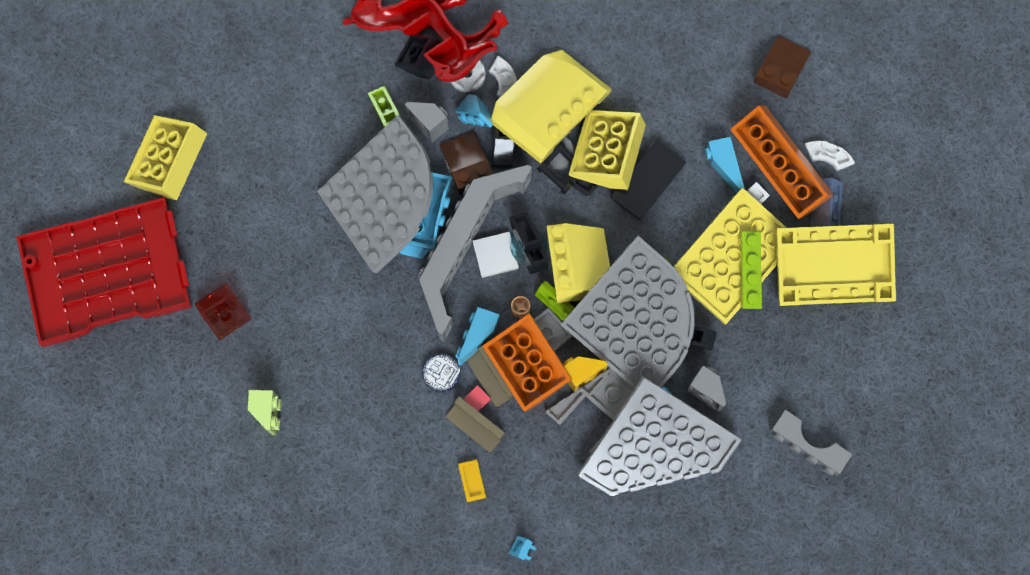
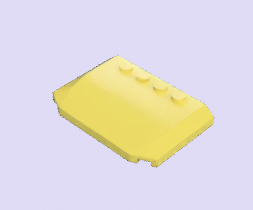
M563 50L543 55L496 101L491 118L492 123L534 159L542 163L553 152L554 147L597 104H600L611 93L612 89Z

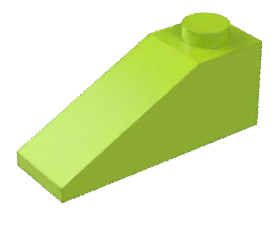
M385 86L368 93L383 128L397 115L400 116Z

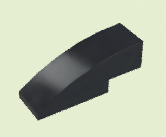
M524 212L509 217L516 243L530 275L547 270L549 259L542 248V240L528 213Z

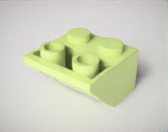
M249 390L248 411L269 433L276 435L277 430H280L278 411H281V399H279V396L274 391Z

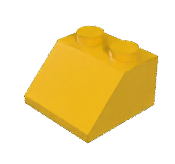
M579 356L575 359L571 357L563 363L572 378L568 384L574 392L605 372L608 367L606 361Z

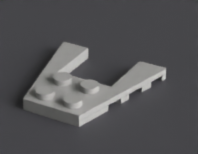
M609 368L591 380V382L546 410L545 413L557 424L561 425L582 400L587 397L613 421L634 391V388L614 370ZM599 439V440L597 441V443L589 450L590 453H592V451L594 450V448L596 447V445L598 444V442L600 441V439Z

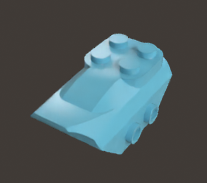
M433 173V193L426 218L423 217L418 227L420 228L418 233L400 252L402 255L423 259L430 250H435L440 226L444 227L446 216L443 215L445 208L448 209L450 203L448 193L452 181L451 176Z

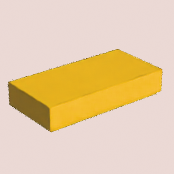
M477 459L459 463L458 466L467 503L486 498Z

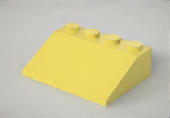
M591 110L585 117L569 176L611 189L628 190L646 127L641 114Z
M154 115L124 182L161 197L177 201L207 133L194 123Z
M567 223L547 226V236L557 303L582 300L610 268L604 228Z

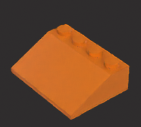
M527 314L482 346L524 412L533 409L572 380L531 314Z

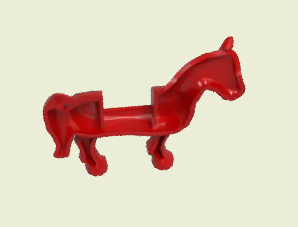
M358 0L351 16L343 20L344 25L355 23L358 27L370 31L400 30L408 36L416 35L431 26L443 42L429 50L424 56L434 66L436 77L444 82H455L464 78L485 54L496 51L497 44L492 39L499 37L500 29L508 25L505 15L501 10L497 9L492 13L489 23L481 31L472 35L463 34L452 26L444 11L456 6H462L467 3V0H403L386 7L381 6L382 0Z

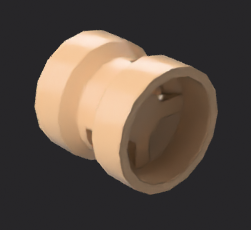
M523 296L514 298L511 303L512 314L519 319L529 314V300Z

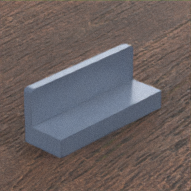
M834 178L822 179L834 195L811 213L810 227L840 226L843 183Z

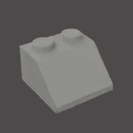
M407 102L405 104L408 118L431 143L449 129L448 114L441 106L438 108L434 103Z
M702 366L687 392L720 413L726 405L720 376L717 375V371L712 367Z

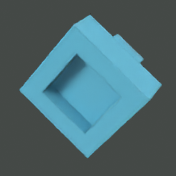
M517 535L509 554L522 560H531L527 553L529 549L536 550V547L532 545V541Z

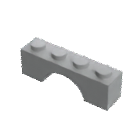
M787 410L782 412L770 431L773 433V438L779 442L785 441L788 443L792 451L798 454L801 452L806 455V460L814 465L818 463L824 467L822 470L828 475H839L852 454L836 443L828 448L811 446L802 435V420Z

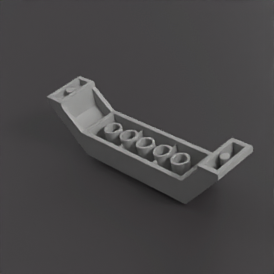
M525 165L474 179L471 185L467 184L463 192L465 195L463 200H459L455 206L454 211L456 213L453 218L449 217L445 226L447 227L445 233H441L437 239V248L435 251L432 250L430 252L427 266H423L418 275L420 277L419 281L440 340L445 342L453 327L452 318L446 313L442 297L494 201L518 192L524 194L532 179L531 166Z

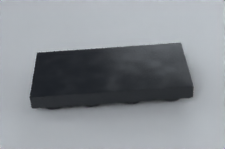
M656 140L634 167L628 190L616 189L611 199L641 221L685 166L686 161Z

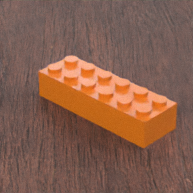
M766 105L757 106L730 129L798 219L805 218L834 195Z

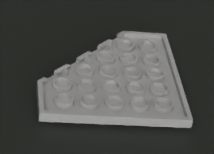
M643 376L578 472V476L608 495L614 496L621 492H632L645 489L648 486L668 484L675 480L699 477L706 473H717L723 468L742 439Z

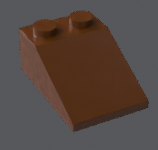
M778 36L753 83L787 99L811 51Z
M475 132L439 144L459 195L463 194L467 184L471 185L474 179L493 174Z

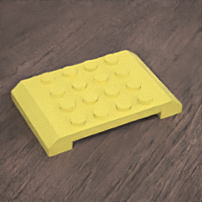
M894 224L776 228L779 306L896 301Z

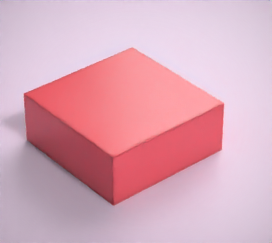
M477 385L464 400L479 412L491 401V398Z

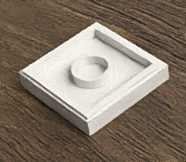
M510 232L473 240L482 278L519 269Z

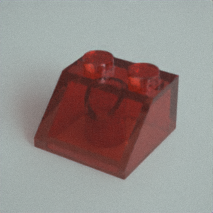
M227 282L194 303L200 315L219 341L252 320Z

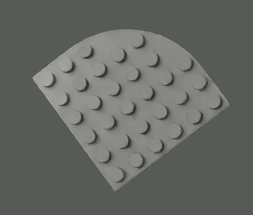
M399 115L386 125L317 191L369 268L376 274L401 252L420 229L418 227L423 217L426 218L433 193V173L430 171V160L427 152Z
M637 235L560 325L598 358L606 361L608 366L634 389L643 376L662 387L681 365L688 352L694 331V309L690 293L677 270Z

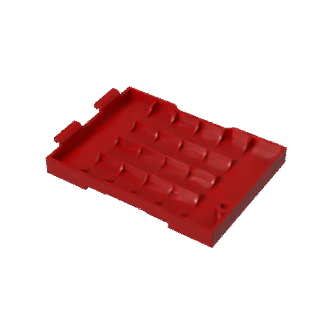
M165 197L77 222H69L16 236L40 346L46 347L80 338L83 335L89 334L95 327L136 316L147 319L192 308L188 290L190 285L184 260H181L176 236L178 234L174 216Z

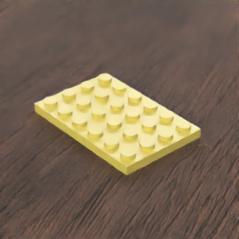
M741 188L673 267L684 280L689 293L725 325L741 308L740 232H761V275L763 282L777 265L776 228L787 227L745 189Z

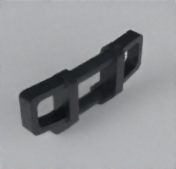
M559 142L555 150L537 170L540 173L543 172L555 183L564 195L573 187L585 196H589L598 187L597 184L589 191L576 184L578 179L574 177L566 184L547 167L559 153L572 164L574 155L565 148L566 145Z

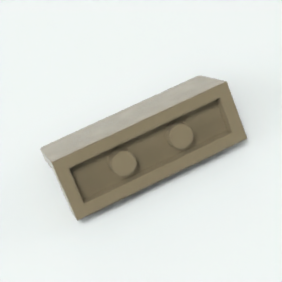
M482 346L479 347L478 352L471 356L467 363L487 395L491 398L494 406L499 407L512 399L514 395Z
M458 397L446 418L491 453L503 439L505 432L461 397Z

